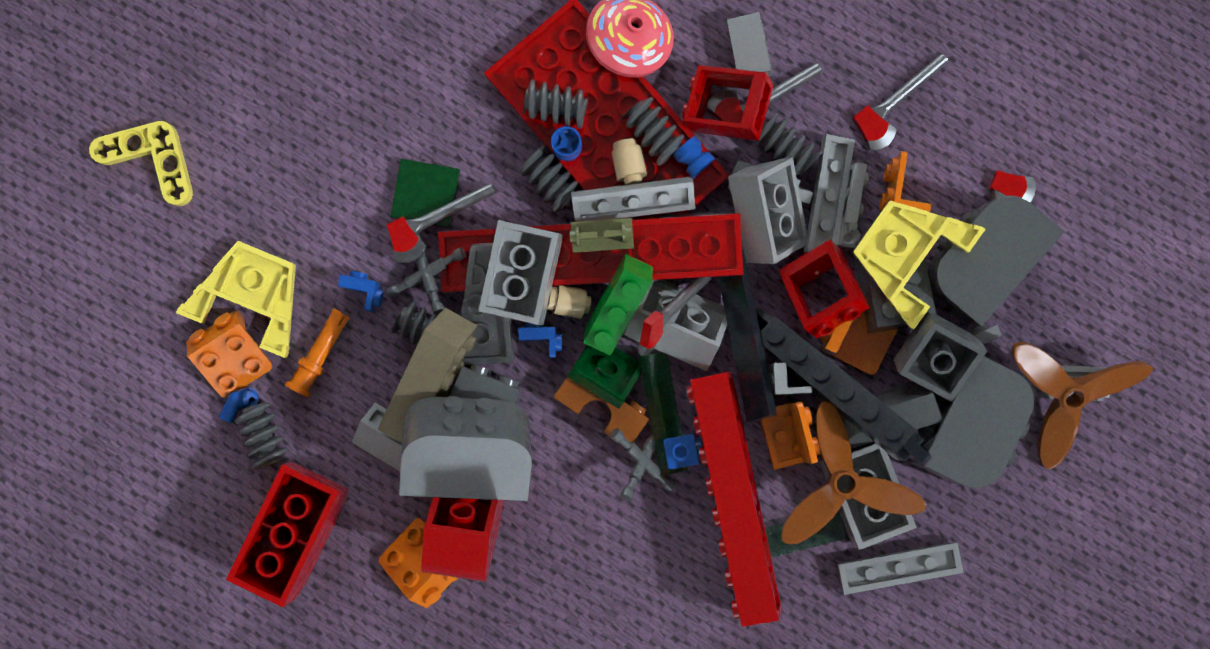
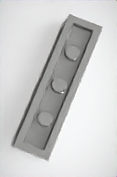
M829 134L824 135L822 138L820 151L823 153L819 156L804 253H808L829 239L838 246L855 143L853 139Z
M692 177L571 192L575 222L621 219L695 209Z
M955 541L836 563L841 591L844 595L964 573L958 543Z

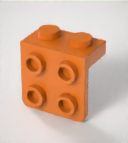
M900 151L895 158L891 159L890 164H886L883 181L888 182L886 193L881 194L879 211L883 210L888 201H894L929 212L931 210V204L901 199L908 152Z
M862 312L857 319L846 321L836 327L831 334L821 337L820 341L823 343L819 350L868 375H873L877 372L898 329L868 333L865 315Z
M238 310L230 314H222L214 321L212 326L205 330L199 329L195 331L186 341L187 357L222 398H228L231 392L244 388L272 369V363L246 331L244 317Z
M791 402L775 406L777 415L760 420L773 470L803 462L808 464L818 463L817 455L821 454L817 438L811 436L809 425L813 424V420L808 406L804 407L802 402Z
M416 518L379 557V564L408 600L428 608L437 602L441 597V593L458 578L422 572L421 563L425 521Z

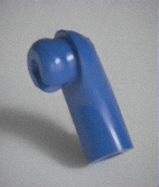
M243 388L231 392L218 417L226 422L233 423L236 412L239 409L256 405L259 402L258 392L253 388Z

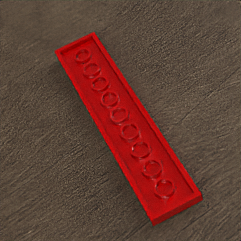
M740 213L632 220L633 249L573 253L572 243L570 242L571 224L528 226L563 235L552 286L610 283L625 254L653 266L652 280L743 275ZM496 228L438 232L440 258L450 256L459 247L463 248L466 253L465 259L449 264L447 269L440 272L442 292L465 291L471 245L493 243Z

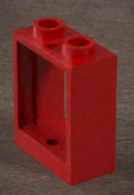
M698 65L696 75L690 81L691 93L688 103H685L683 107V121L694 133L759 141L774 85L766 72ZM712 85L749 89L741 123L703 119Z
M830 239L778 270L804 329L816 338L831 334L836 327L846 321L857 319L862 312L870 308L843 251ZM835 267L848 296L812 316L800 291V287Z

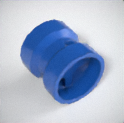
M568 126L558 128L551 137L554 155L559 160L565 162L573 161L580 155L582 141L578 131Z
M696 136L689 139L673 154L678 163L688 165L686 172L692 179L715 160L710 152H701L703 150L701 142Z

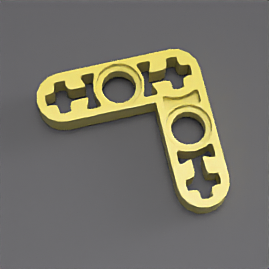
M156 121L98 137L91 143L89 153L92 159L103 165H113L152 154L164 199L175 206H184L191 201L193 190L176 129L169 123ZM163 128V130L169 132V135L165 136L166 145L170 148L174 147V150H165L164 143L156 139V136L161 133L160 129ZM132 136H139L141 139L140 148L136 151H130L127 147L128 139ZM105 144L110 148L119 146L123 154L115 149L108 151L107 158L99 154V151L103 150V145ZM169 156H175L178 161L177 168L172 172H166L163 168V162ZM166 178H175L177 186L184 189V192L180 193V199L171 196V193L175 191V185L173 181H167Z

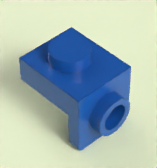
M350 271L349 276L340 274L338 286L344 289L367 293L364 310L375 313L376 307H380L383 301L384 290L380 289L381 284L376 281L367 280L368 274Z
M525 322V328H518L520 341L549 340L550 358H557L556 352L562 351V333L556 334L555 327H543V324L536 325Z
M694 433L683 434L664 440L669 469L699 464L698 457H700L702 443L701 438H694Z

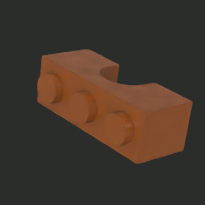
M568 377L554 395L555 399L577 414L590 401L598 400L604 402L611 411V419L603 432L610 436L614 429L619 428L629 442L635 441L649 420L644 416L647 410L633 400L629 405L623 402L620 409Z

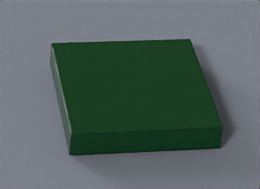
M401 159L390 217L392 219H399L404 216L406 220L415 219L456 199L461 170ZM453 215L433 224V226L450 228Z
M587 345L567 377L620 409L645 365L616 347L610 356Z

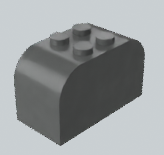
M1004 196L989 201L977 209H973L971 212L967 211L959 219V221L982 226L986 229L969 253H966L946 238H943L936 246L940 251L934 256L928 267L931 291L941 302L970 326H983L1065 232L1032 203L1021 197Z
M984 356L952 402L942 396L940 397L939 404L943 421L926 426L921 436L924 441L920 446L930 453L931 460L924 467H921L911 458L909 460L910 463L948 482L972 488H980L992 484L1001 476L1005 467H1009L1016 456V450L1014 449L1019 439H1023L1029 430L1030 423H1028V420L1034 408V394L1027 380L1020 374Z
M449 396L424 398L409 407L404 416L399 496L528 501L532 469L530 423L526 412L520 406L505 400Z

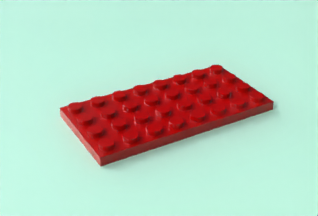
M578 0L568 1L484 72L485 77L540 141L547 146L551 153H553L551 137L558 128L566 126L564 116H562L558 124H555L552 114H550L547 121L541 120L540 112H538L534 119H530L528 109L523 115L525 95L532 79L535 80L536 89H540L543 82H547L548 92H551L555 84H558L560 94L564 93L567 86L571 87L573 97H575L579 89L583 90L584 99L588 97L583 127L581 129L577 127L576 119L568 126L576 129L580 134L582 141L581 153L575 160L569 162L561 161L555 156L559 163L563 164L562 166L565 170L571 173V177L575 181L577 180L578 185L583 190L625 185L624 182L617 181L611 152L614 150L613 144L615 142L630 138L636 139L637 145H640L647 175L642 178L641 183L690 177L686 172L688 165L678 163L674 157L658 166L657 160L660 154L654 157L649 155L653 145L643 147L641 142L645 136L635 138L634 132L637 127L631 129L626 127L629 118L621 119L622 116L641 100L653 97V101L649 106L650 109L658 106L661 107L657 117L661 118L666 115L669 117L664 125L666 128L676 125L672 135L673 137L681 134L684 135L680 143L681 146L695 136L644 76H621L609 71L596 60L589 49L586 39V25L590 14ZM701 143V148L703 149L701 152H709ZM716 159L704 171L693 178L695 206L730 176ZM684 210V211H677V212H669V213H661V214H685V213H688V212L691 211V210ZM653 214L630 218H632V220L657 219L660 218L661 214Z

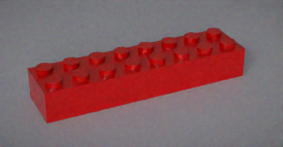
M725 372L691 379V386L687 387V394L690 405L695 404L698 415L693 417L696 434L702 435L704 446L700 447V457L703 466L708 465L710 475L706 478V485L709 496L715 497L716 505L715 508H712L715 526H721L722 538L719 539L722 558L727 557L729 564L728 569L725 570L728 588H734V600L731 601L734 618L740 619L741 627L779 621L782 606L733 373Z

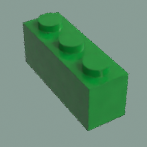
M625 254L585 326L584 344L611 356L652 284L653 266Z

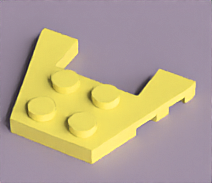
M888 201L854 249L853 254L908 327L914 330L930 306L904 289L910 277L940 235L966 253H969L986 229L982 226L972 225L957 219L940 216L894 201Z
M237 241L212 269L213 272L207 279L196 287L192 296L184 304L180 305L176 313L204 324L216 296L222 297L270 317L271 321L259 348L287 358L289 354L296 264Z

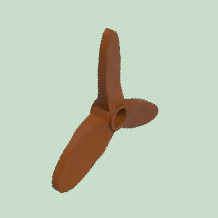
M1027 342L1014 343L1011 352L1016 365L1035 386L1054 397L1043 418L1039 433L1038 457L1041 463L1047 469L1058 466L1064 460L1078 432L1081 409L1087 403L1123 391L1141 382L1151 374L1153 367L1147 362L1132 361L1074 378L1069 377L1060 364L1042 349Z
M821 402L816 411V435L821 456L829 476L827 483L808 494L788 516L781 531L782 541L785 544L791 545L808 539L835 516L845 500L852 498L871 508L888 513L914 515L926 509L925 501L913 490L889 480L858 476L853 470L851 446L841 416L831 403ZM847 475L851 480L850 488L847 491L840 492L837 488V481L841 476Z

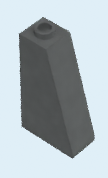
M909 381L875 395V397L915 429L943 421L937 394L914 381ZM840 414L848 434L851 449L874 442Z

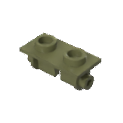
M632 218L571 222L570 242L572 243L573 253L633 249Z

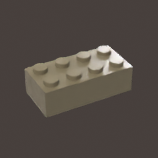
M445 308L427 326L378 430L402 443L404 416L412 404L428 397H449L453 389L450 385L453 379H457L462 366L464 367L465 363L462 361L465 355L471 352L477 338L473 334L478 325Z

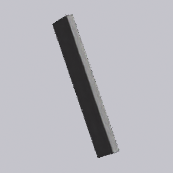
M742 248L743 275L718 276L746 421L756 422L775 416L777 413L746 259Z

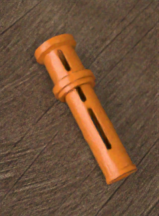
M334 308L332 309V313L307 356L298 360L299 366L292 379L286 381V387L309 398L311 395L309 390L317 376L323 374L324 368L321 366L347 321L350 319L349 316Z

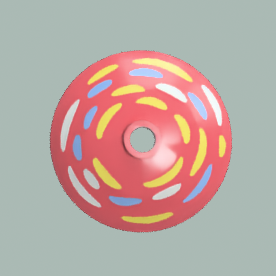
M601 0L593 8L586 25V39L593 56L606 69L621 76L643 77L654 73L665 64L673 48L674 35L671 23L664 11L651 0ZM631 23L637 24L639 28L633 27Z

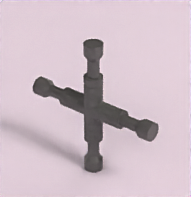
M418 233L416 236L421 240L420 234ZM459 247L446 258L441 257L429 264L426 252H424L416 260L419 270L406 277L402 283L388 287L386 289L387 294L393 299L406 288L411 289L423 282L426 294L430 296L432 301V312L434 315H439L444 310V306L439 301L437 295L438 288L434 275L447 269L449 264L465 259V251Z
M654 421L651 427L652 433L645 440L642 449L633 442H629L619 428L614 429L610 433V438L620 443L624 447V451L635 461L629 475L628 485L623 488L620 494L623 500H632L636 483L640 482L645 471L652 478H657L667 492L675 487V482L671 478L665 477L661 473L662 470L650 459L657 445L658 435L665 428V424L661 421Z

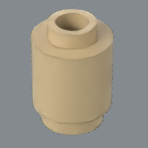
M633 138L615 142L613 144L614 150L611 153L617 181L624 182L625 185L641 183L642 178L647 175L641 146L637 145V140Z
M565 285L552 286L547 310H552V314L581 319L583 314L589 313L591 296H587L586 289Z

